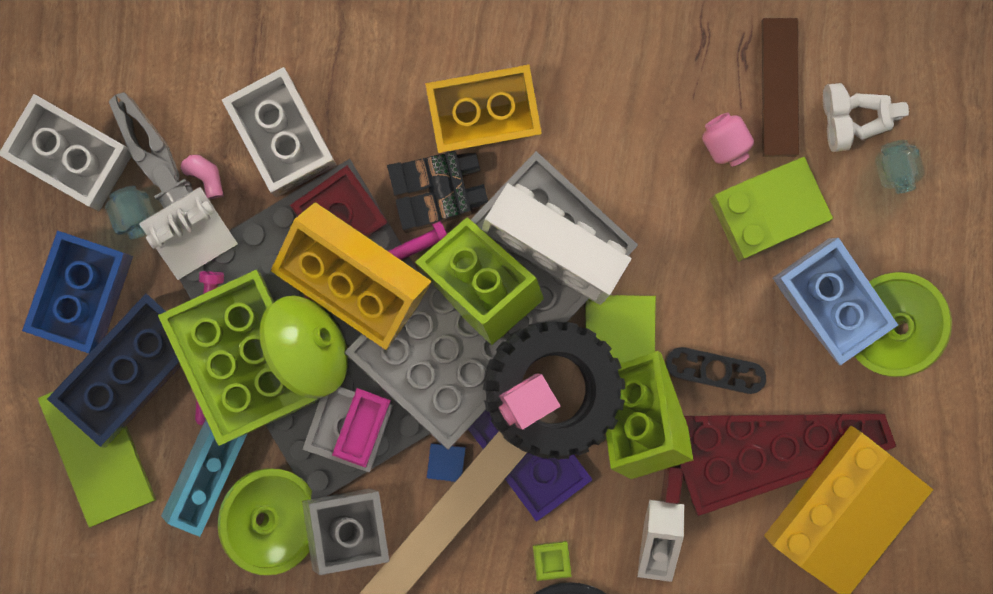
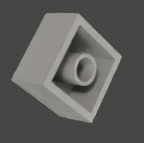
M369 488L302 501L312 570L315 573L325 575L389 562L379 491Z

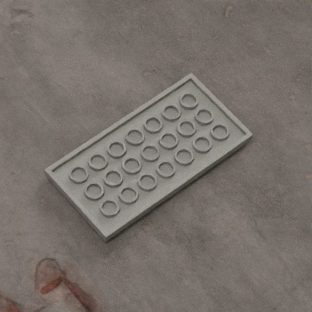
M537 151L471 219L482 230L485 218L506 184L509 183L514 187L516 184H520L534 193L533 199L543 205L551 203L565 212L564 217L574 224L580 221L596 231L594 236L606 243L608 240L620 244L627 250L625 255L629 256L638 246L634 240ZM501 244L499 245L537 278L544 300L493 345L469 325L431 282L419 306L387 350L361 334L345 351V354L447 450L486 410L484 403L486 391L483 390V381L487 379L488 370L486 368L489 360L494 358L497 353L496 348L501 342H505L511 337L510 334L518 329L526 328L530 324L549 321L567 322L589 299Z

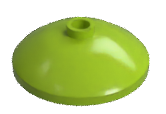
M888 273L872 279L869 283L898 326L856 354L855 358L869 370L887 377H907L929 368L943 354L951 336L952 317L949 305L943 294L928 280L911 273ZM903 323L908 324V331L902 335L898 334V327Z
M295 295L282 297L266 309L260 323V343L265 360L277 379L292 392L306 398H322L336 391L346 377L348 356L345 354L347 346L343 333L334 318L314 301Z
M266 468L245 475L230 488L219 510L218 534L225 553L233 563L243 570L257 575H276L292 569L307 556L310 551L302 501L311 499L312 490L307 483L289 471ZM260 513H263L264 521L258 525L256 518Z

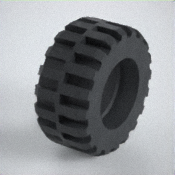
M557 321L530 324L528 327L518 329L510 334L511 337L505 342H501L496 348V355L493 359L489 360L486 368L488 370L487 379L483 381V390L486 391V400H484L486 411L490 413L492 417L491 422L496 430H499L504 439L520 450L545 459H569V456L575 454L580 456L589 452V447L602 443L606 439L604 434L607 430H613L618 422L615 419L618 410H623L625 401L620 399L621 389H625V379L620 378L618 372L622 367L618 358L612 357L610 353L612 348L606 341H600L596 337L597 334L588 328H581L575 323ZM555 355L567 358L577 365L584 378L585 395L579 410L574 416L560 423H545L538 420L523 430L517 428L515 423L511 426L508 425L498 408L503 404L499 395L521 383L525 372L535 361L546 356Z

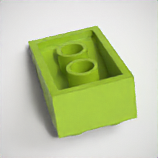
M805 157L748 179L715 194L710 199L738 262L833 219Z
M468 217L415 262L416 266L432 281L433 285L469 325L491 345L497 342L544 300L537 278Z
M655 351L621 363L622 368L618 372L620 378L625 379V389H621L620 399L625 401L623 410H618L615 419L618 420L613 430L608 429L606 432L611 470L632 480L692 461L693 454L688 426L661 352Z

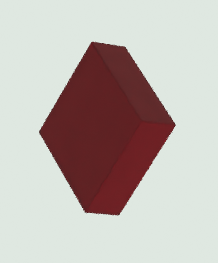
M678 466L669 467L664 470L661 499L666 503L678 504L680 502L683 470Z

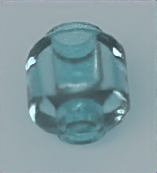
M897 140L882 145L880 147L881 152L875 156V164L881 185L884 188L895 189L897 194L916 189L915 183L920 181L925 175L919 148L916 145L909 144L908 140Z
M136 186L125 187L109 195L110 200L105 205V211L114 233L122 236L128 235L130 240L145 236L146 233L139 223L155 214L148 193L144 190H137Z

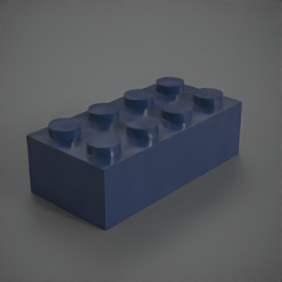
M146 293L47 398L60 412L97 445L106 448L181 367L158 317L159 314L166 311Z

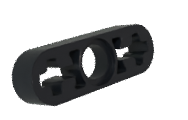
M685 347L671 350L665 359L668 373L677 379L745 394L759 392L766 383L764 369L753 362ZM684 353L686 354V361L698 363L697 356L703 357L699 365V378L693 377L696 369L684 368L682 373L677 372V366L672 364V359L679 358L680 354ZM713 360L721 362L725 368L723 378L718 381H713L706 375V366ZM731 364L737 365L734 372L747 373L749 368L753 369V375L758 377V382L751 383L750 388H746L744 380L733 378V385H728L727 382L732 375Z

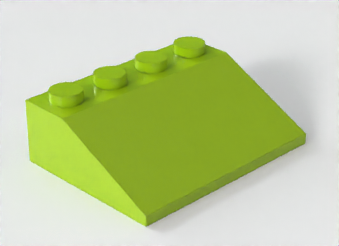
M257 269L158 315L218 446L286 417L320 400L319 398H306L289 390L277 379L265 360L260 343V323L264 312L274 303V300L261 273Z

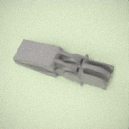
M125 92L114 95L108 102L133 160L152 183L161 190V193L154 196L155 199L159 200L162 207L165 208L192 192V184L186 179L179 181L180 175L166 141L134 100ZM126 112L135 118L145 129L149 137L151 153L143 150L139 145L134 133L133 120Z

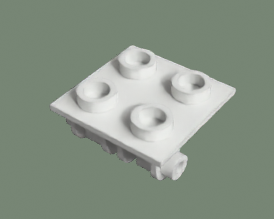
M201 187L139 223L147 235L148 243L153 249H157L177 280L238 244Z

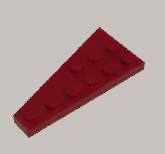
M882 413L684 416L689 430L693 460L680 464L679 467L683 470V479L697 516L809 478L850 426L862 432L885 451L897 446L886 416Z

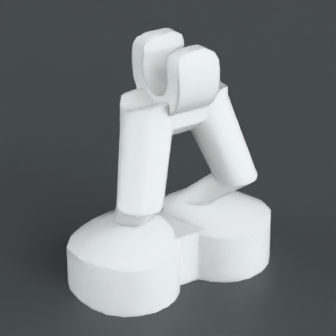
M842 83L827 84L823 90V107L828 121L827 139L832 152L850 150L854 134L859 139L865 140L891 130L894 127L895 120H900L909 115V108L906 102L891 104V98L888 95L856 93L850 97ZM856 107L877 110L878 118L863 126H859L853 122L849 113Z

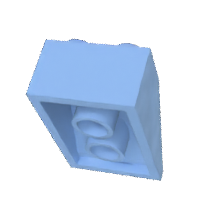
M839 238L827 239L772 278L792 308L838 365H842L898 326Z

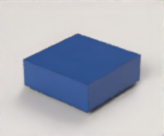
M431 443L427 478L456 482L463 473L466 447L451 446L447 450L442 444Z

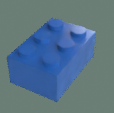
M57 230L22 331L89 354L106 336L133 256Z

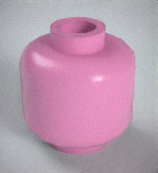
M729 112L724 113L705 125L706 131L702 139L716 163H729L733 167L749 158L747 152L754 145V139L740 116H730Z

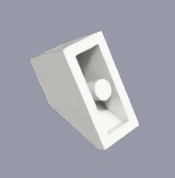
M649 500L643 527L637 577L672 582L684 538V504Z

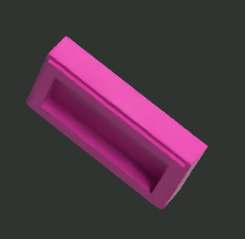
M357 388L332 456L366 468L391 400Z

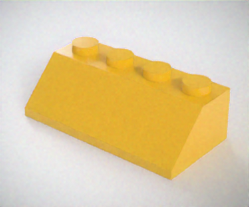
M316 202L294 219L270 270L385 350L390 347L417 309L432 282Z

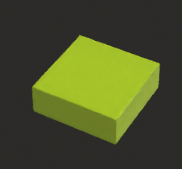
M567 541L533 545L537 581L572 577Z

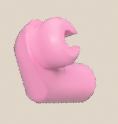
M189 155L181 162V170L184 175L195 176L203 181L205 194L208 199L224 196L219 171L215 164L200 155Z

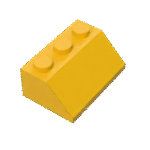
M530 65L425 83L438 153L542 134Z

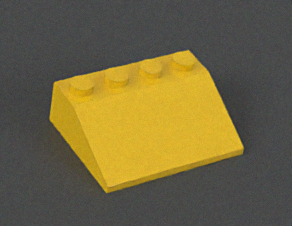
M850 426L764 534V537L777 550L838 594H851L934 489L853 426Z

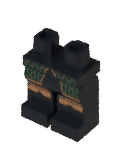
M454 150L419 160L387 165L394 196L397 198L396 205L402 229L405 233L430 227L438 221L443 223L472 215L471 210L480 208L488 202L484 184L466 188L463 176L481 172L476 153L457 155Z

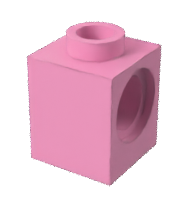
M537 373L499 395L503 402L498 407L509 426L515 423L517 428L522 430L561 407L543 375Z

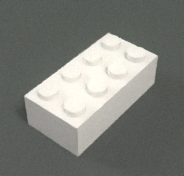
M507 183L485 218L482 230L497 243L601 305L610 296L632 259L625 255L627 250L614 241L608 240L606 243L594 236L596 231L587 224L580 221L574 224L564 217L565 212L551 203L543 205L533 199L534 193L520 184H516L514 187Z

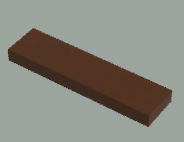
M763 18L761 21L763 157H797L799 155L798 18Z

